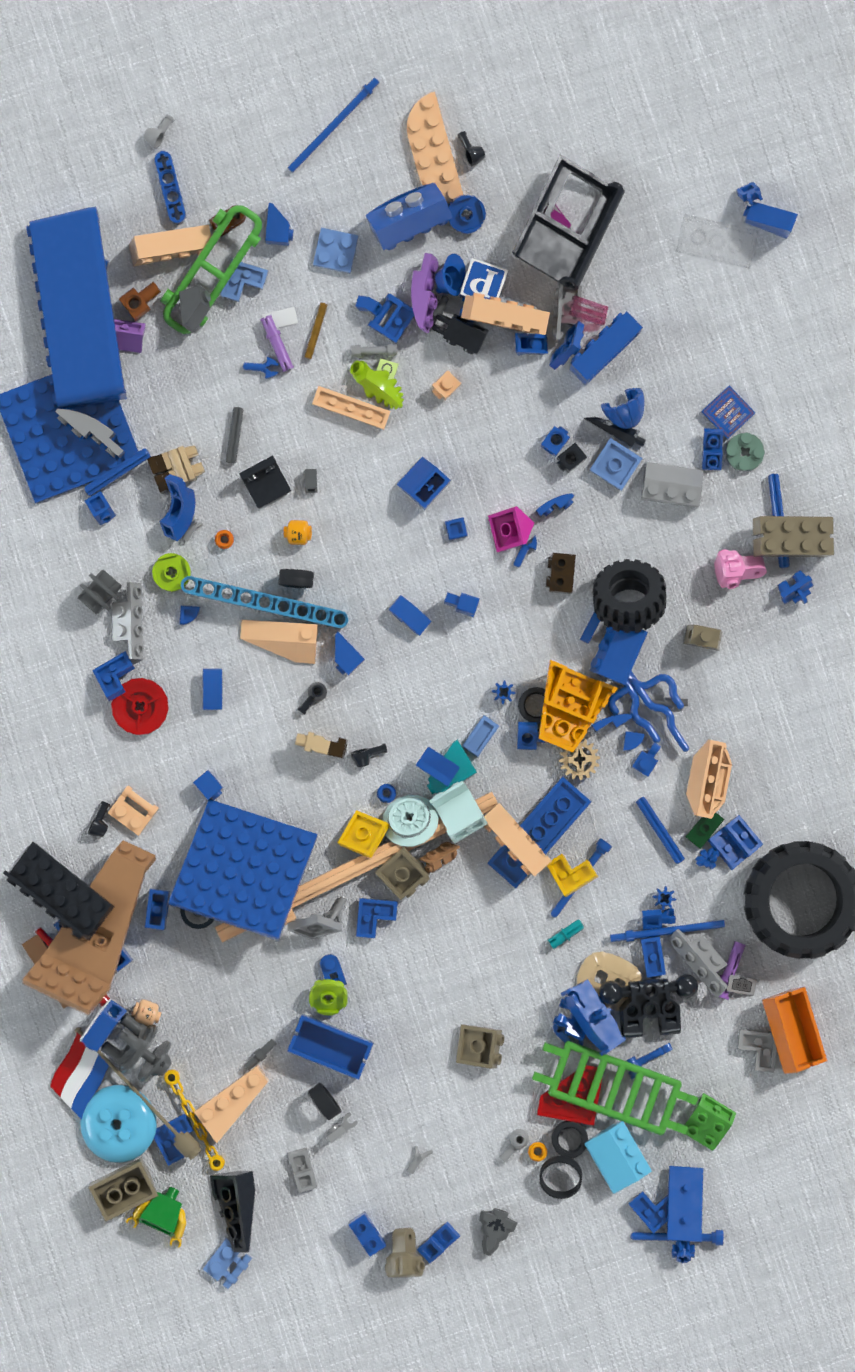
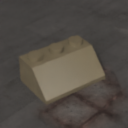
M142 1157L91 1182L88 1187L105 1222L158 1196L151 1174Z

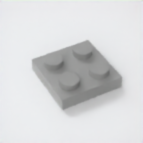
M311 914L308 918H297L294 922L287 923V929L298 935L315 939L341 932L342 924L334 921L332 918L322 917L321 914Z

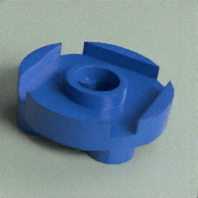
M460 195L448 205L453 217L449 219V223L455 230L461 233L468 234L477 231L485 220V207L473 195ZM464 209L472 212L468 219L465 216H461Z

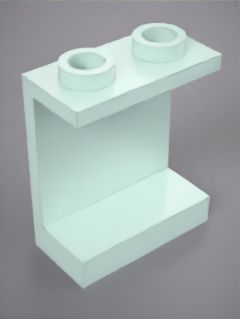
M463 781L454 783L449 789L436 794L433 799L429 800L437 810L447 829L446 832L454 843L459 842L488 824L469 788Z

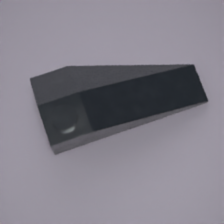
M234 1171L210 1175L213 1197L220 1204L221 1211L219 1213L221 1218H225L227 1224L226 1232L233 1252L247 1253L250 1251L255 1199L253 1171Z

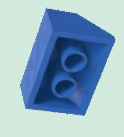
M606 627L605 636L599 643V650L591 662L589 671L607 680L625 685L648 632L641 629V632L637 633L635 631L624 633L622 630L618 632L614 631L613 627Z

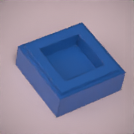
M464 517L445 521L449 540L468 536Z

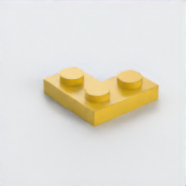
M560 854L547 865L565 897L598 877L589 860H585L572 869L565 856Z

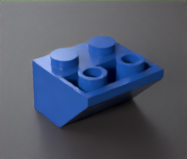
M422 456L397 483V486L421 508L426 510L450 484L451 480Z

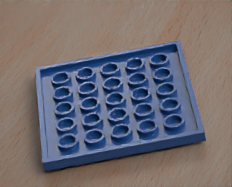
M49 375L0 394V413L35 503L91 483L139 452L119 400L66 409L88 415L110 428L116 434L111 440L125 452L121 458L117 455L112 457L106 451L107 446L103 443L99 445L91 438L92 433L87 439L83 436L79 438L71 431L73 427L69 423L65 426L57 419L59 415L55 411L58 409L57 404L54 405L52 400V393H55L54 386L50 385Z
M209 799L169 899V905L279 941L318 834Z

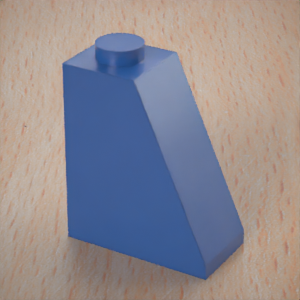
M753 201V205L746 206L743 216L746 217L744 223L787 239L798 214Z

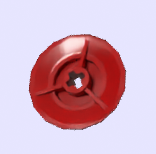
M145 678L130 679L123 683L122 686L126 692L113 699L111 703L112 715L117 724L126 732L135 735L149 734L159 729L166 720L169 710L168 698L163 688L154 681ZM137 702L145 703L143 706L144 711L136 710Z

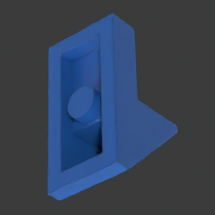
M515 333L516 353L518 356L525 354H548L547 335Z

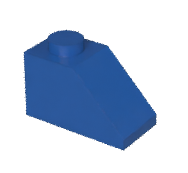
M269 203L266 244L289 246V241H293L294 229H290V223L274 204Z
M337 632L335 634V662L338 665L335 668L342 675L346 673L349 676L365 659Z

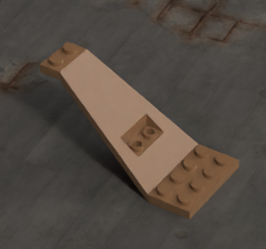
M123 840L112 852L90 885L91 888L115 906L90 941L84 938L79 940L71 934L73 932L71 928L66 929L62 926L45 953L25 975L23 984L89 1016L111 988L145 873L156 861V855Z

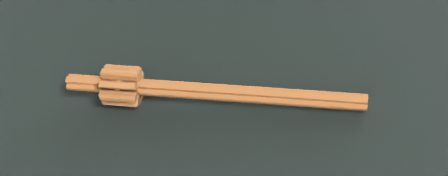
M492 791L475 799L483 815L498 804ZM440 817L435 833L425 843L447 833V829ZM389 841L379 846L372 858L361 855L299 885L285 925L296 919L292 908L384 864L402 846ZM420 844V845H417V846H414V847H405V848H406L408 851H410V850H412V849H414V848H416V847H418V846H421V845H423V844ZM226 923L215 927L222 943L247 931Z

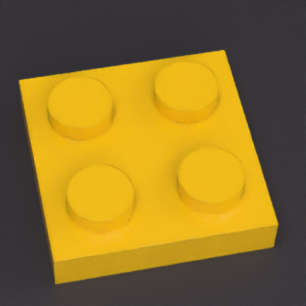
M356 810L341 835L338 844L372 858L390 825L385 821Z

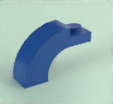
M169 474L165 477V481L171 494V505L168 513L159 522L164 535L178 541L186 533L194 517L195 493L193 489L185 487L186 483L182 478Z

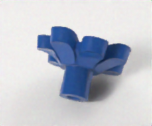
M714 847L710 848L708 852L705 849L701 850L700 854L702 856L696 857V864L699 867L705 866L706 868L714 869L717 857L720 856L719 851H715Z

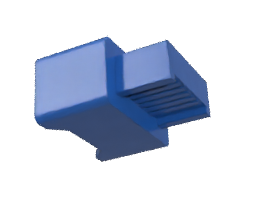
M447 592L444 604L456 607L455 612L474 618L480 598L462 592L460 596Z

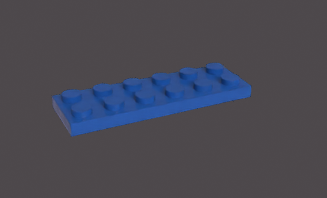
M562 777L520 826L546 855L589 806L591 801ZM506 845L501 846L487 864L514 888H517L526 878L527 874L522 870L521 866L523 864L519 859L514 861L507 853L510 849Z

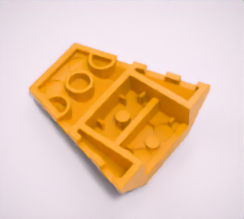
M550 660L538 739L574 752L588 732L587 730L590 725L595 722L601 709L609 702L608 699L618 688Z

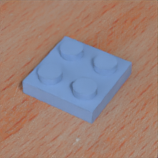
M321 228L313 266L351 274L359 236Z
M610 438L589 471L622 491L643 458Z

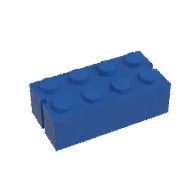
M627 311L624 314L619 313L613 319L610 328L608 326L603 328L598 335L599 338L596 341L592 339L585 346L583 354L579 352L571 359V372L585 386L641 333L643 327Z
M302 1014L295 1030L298 1034L294 1033L287 1051L359 1080L366 1064L363 1059H368L374 1042Z

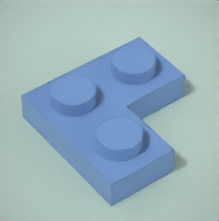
M240 262L220 296L239 302L245 284L263 290L269 271Z

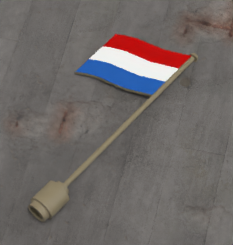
M77 1027L75 1029L77 1034L72 1046L56 1070L50 1087L82 1120L87 1104L101 1086L110 1066L176 1136L174 1138L176 1141L174 1146L182 1155L190 1160L195 1158L202 1150L199 1147L200 1144L188 1131L186 1133L182 1131L178 1133L100 1050L96 1052L88 1049L80 1041L84 1034L81 1031L82 1028Z

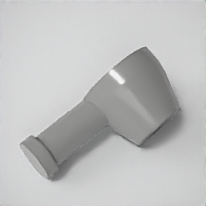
M166 115L158 129L148 128L145 131L143 138L151 147L157 149L161 145L165 132L170 124L174 122V118Z
M516 1129L510 1134L511 1144L499 1156L503 1161L507 1163L517 1148H524L528 1144L529 1136L527 1132L522 1129ZM522 1136L523 1142H516V1138Z

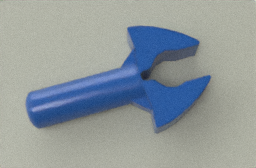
M267 357V362L264 364L244 362L243 369L262 371L266 374L265 379H269L278 375L279 372H271L267 368L271 365H280L272 358Z
M536 535L531 543L521 545L520 551L513 563L514 566H521L529 549L536 550Z

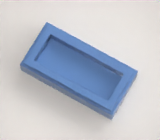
M484 715L462 747L478 757L499 728V725Z

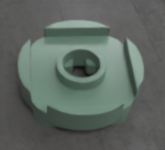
M748 432L737 434L727 444L726 459L736 470L751 471L758 467L763 460L765 454L763 443L753 434ZM741 448H748L750 456L744 455L742 457L740 455L742 452Z

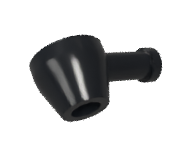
M462 131L457 135L464 146L468 163L471 166L480 163L485 158L483 148L481 146H472L466 131Z
M315 682L309 686V697L298 708L302 714H306V711L314 701H322L326 697L327 688L323 683ZM315 688L321 689L319 695L314 694Z
M384 743L373 748L355 750L351 752V757L357 767H364L369 765L370 756L383 752L387 753V747Z
M101 801V806L87 834L104 837L108 825L102 820L108 807H110L109 803Z

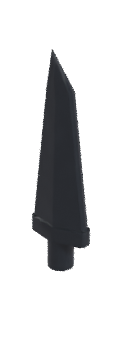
M599 417L584 418L630 447H633L634 443L644 446L646 439L638 436L640 431L637 429H623L611 421Z

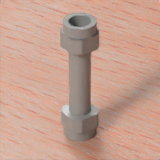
M387 344V346L382 347L351 346V356L355 358L361 357V355L373 354L397 356V344Z

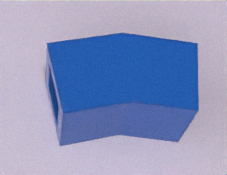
M358 295L355 307L360 311H366L377 316L382 305L370 297Z

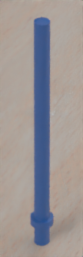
M374 77L367 85L365 84L362 87L363 90L287 168L293 173L366 96L373 93L372 90L380 82Z

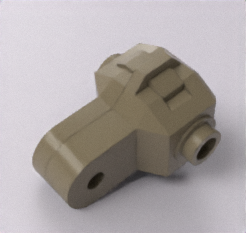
M412 1228L395 1229L392 1233V1253L386 1258L385 1272L389 1278L421 1277L425 1264L423 1257L416 1253L414 1230Z

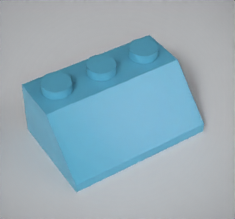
M623 1121L610 1125L584 1143L613 1194L652 1172Z

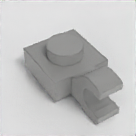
M350 1112L344 1116L343 1124L340 1126L335 1124L328 1130L327 1139L331 1143L347 1132L348 1129L357 1125V1120L353 1123H348L347 1118L352 1115Z

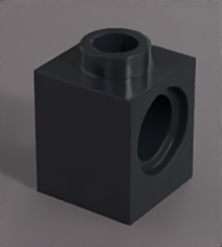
M574 443L557 457L558 462L556 464L563 472L566 470L569 474L585 461L587 456ZM568 454L574 455L576 462L568 464L565 461V456Z

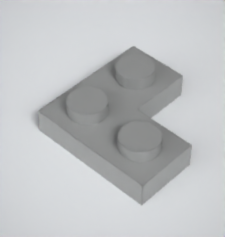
M740 1029L737 1048L756 1051L754 1070L774 1073L777 1048L772 1033Z

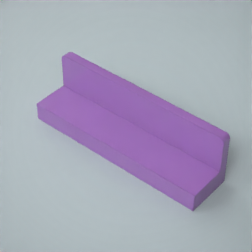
M114 319L119 350L141 353L146 324Z

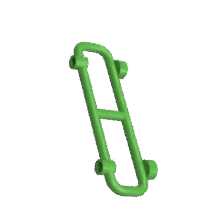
M236 205L231 207L228 212L220 208L212 222L218 225L217 229L175 293L167 289L160 302L166 305L163 311V318L176 331L182 334L191 333L171 318V311L180 299L179 291L185 290L200 267L220 279L210 294L211 301L209 303L211 308L250 247H256L261 238L258 235L262 229V221L256 213L247 207ZM242 213L251 219L255 226L225 273L205 261V259L234 215ZM205 316V318L199 326H204V324L208 320L207 316Z

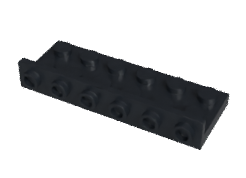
M35 842L30 844L10 872L6 870L3 872L8 877L6 879L7 882L15 887L18 885L20 887L19 891L25 896L33 897L32 902L40 908L44 906L47 909L45 912L52 918L57 917L60 920L58 923L64 928H71L73 930L71 934L79 940L84 938L90 941L115 907Z

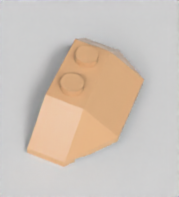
M708 739L693 756L686 796L696 816L712 819L714 814L725 803L732 763L726 749L727 745L724 742Z

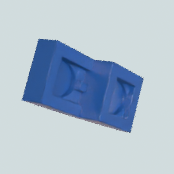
M631 714L614 715L604 718L591 726L595 732L610 722L617 728L633 717Z
M447 1221L417 1250L431 1264L460 1237V1234Z

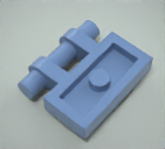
M226 1238L204 1266L203 1270L217 1281L222 1275L225 1276L227 1279L223 1286L229 1289L232 1284L238 1281V1276L241 1272L248 1268V1263L252 1257L246 1254L241 1259L238 1256L240 1252H233L231 1243ZM234 1261L237 1266L231 1273L227 1269Z

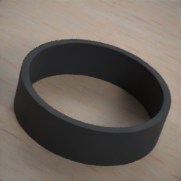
M551 1157L541 1167L540 1186L547 1195L553 1198L566 1199L572 1197L579 1191L582 1184L581 1167L570 1157ZM552 1164H568L577 1171L580 1180L571 1190L555 1191L545 1184L542 1177L544 1170Z

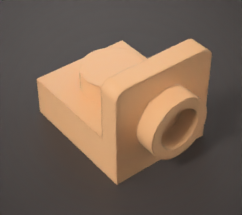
M447 370L436 383L432 384L434 389L432 393L438 399L443 398L446 400L461 385V382Z

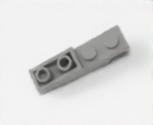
M57 409L55 411L59 415L57 419L65 426L69 423L73 427L71 431L79 438L83 436L87 439L92 433L91 438L97 444L103 443L107 446L106 451L112 457L117 455L121 458L125 452L111 440L116 434L103 423L76 411Z

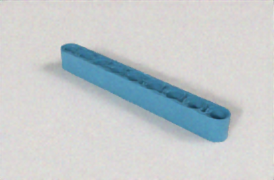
M187 576L181 581L182 590L190 595L334 628H343L348 623L347 614L340 610L192 576ZM185 581H194V589L186 590L184 588ZM206 584H210L214 588L213 593L210 595H206L203 592V587ZM226 588L230 589L233 593L230 599H225L221 595L222 591ZM243 593L251 595L249 603L241 601L240 596ZM262 597H267L270 600V605L266 608L261 607L259 604V600ZM282 601L287 602L289 605V609L286 612H281L278 609V604ZM299 606L307 608L306 616H299L297 614ZM318 610H323L326 613L325 620H317L315 614ZM337 614H341L345 618V622L342 625H337L334 621V617Z

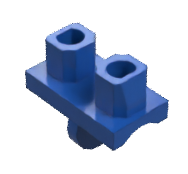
M800 570L792 576L796 582L793 586L790 587L787 581L778 584L781 600L784 604L791 600L795 604L799 601H802L803 604L808 603L806 597L811 594L809 589L813 587L812 578L809 575L806 576Z

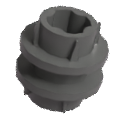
M104 569L96 576L90 573L89 577L93 581L88 587L83 583L80 585L84 590L80 593L78 599L97 615L103 608L108 611L111 609L106 603L112 597L117 601L120 599L116 594L122 585Z

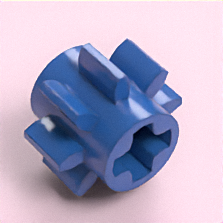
M505 680L501 686L496 683L495 685L498 689L492 690V693L497 695L494 700L501 699L502 704H504L506 699L511 702L510 695L516 694V692L510 689L513 684L507 686ZM499 688H507L509 690L507 692L508 696L505 697L503 695L502 697H500Z
M667 886L664 887V891H660L657 888V896H652L657 900L654 905L658 906L661 904L662 910L667 905L672 908L670 903L677 900L672 898L674 890L667 892ZM662 893H663L664 895H667V894L669 895V896L667 897V900H668L667 903L664 902V901L660 902V899H661V896H660V895H661Z
M676 1241V1244H672V1258L677 1257L679 1263H688L691 1261V1258L695 1257V1245H690L689 1241Z

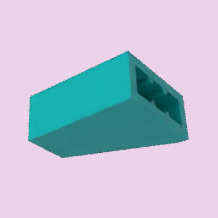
M458 739L453 742L444 757L458 765L460 769L448 787L430 775L427 787L431 794L444 792L454 783L464 781L477 773Z

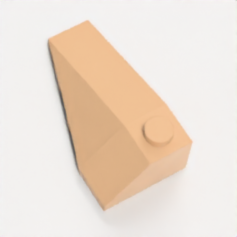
M242 620L240 639L296 663L315 664L318 625Z

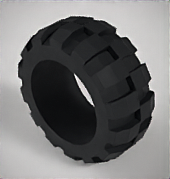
M793 841L769 850V853L760 858L751 869L752 872L748 881L746 880L743 893L745 895L744 910L746 919L749 921L758 939L771 948V950L791 958L814 959L826 956L827 953L833 950H838L847 942V938L851 933L855 932V869L835 849L811 841ZM798 864H811L823 870L831 879L836 891V908L830 921L819 931L809 935H791L784 931L772 916L769 904L770 891L777 877L786 869Z

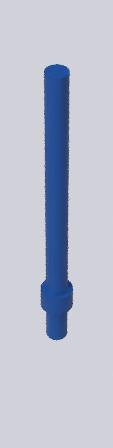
M724 920L634 932L633 930H627L625 933L611 934L610 941L626 940V942H632L634 939L671 935L677 929H680L682 933L724 928L725 922Z

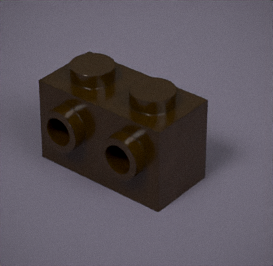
M552 553V557H548L547 568H551L550 576L546 577V587L549 588V592L572 594L576 555Z

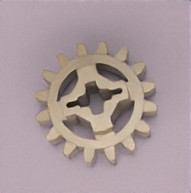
M585 739L583 743H579L575 753L570 757H567L568 750L559 752L563 759H559L558 762L564 764L560 769L566 768V776L571 773L572 779H575L577 775L579 780H582L583 775L590 778L589 772L596 773L593 768L594 766L599 767L596 760L600 759V757L595 756L598 749H592L593 743L587 745V740ZM582 747L588 749L591 755H586ZM578 750L580 756L584 757V761L581 762L580 768L578 762L574 761V758L578 756ZM587 762H592L591 766L586 771H584L585 764ZM572 763L576 767L577 772L571 770L568 764Z

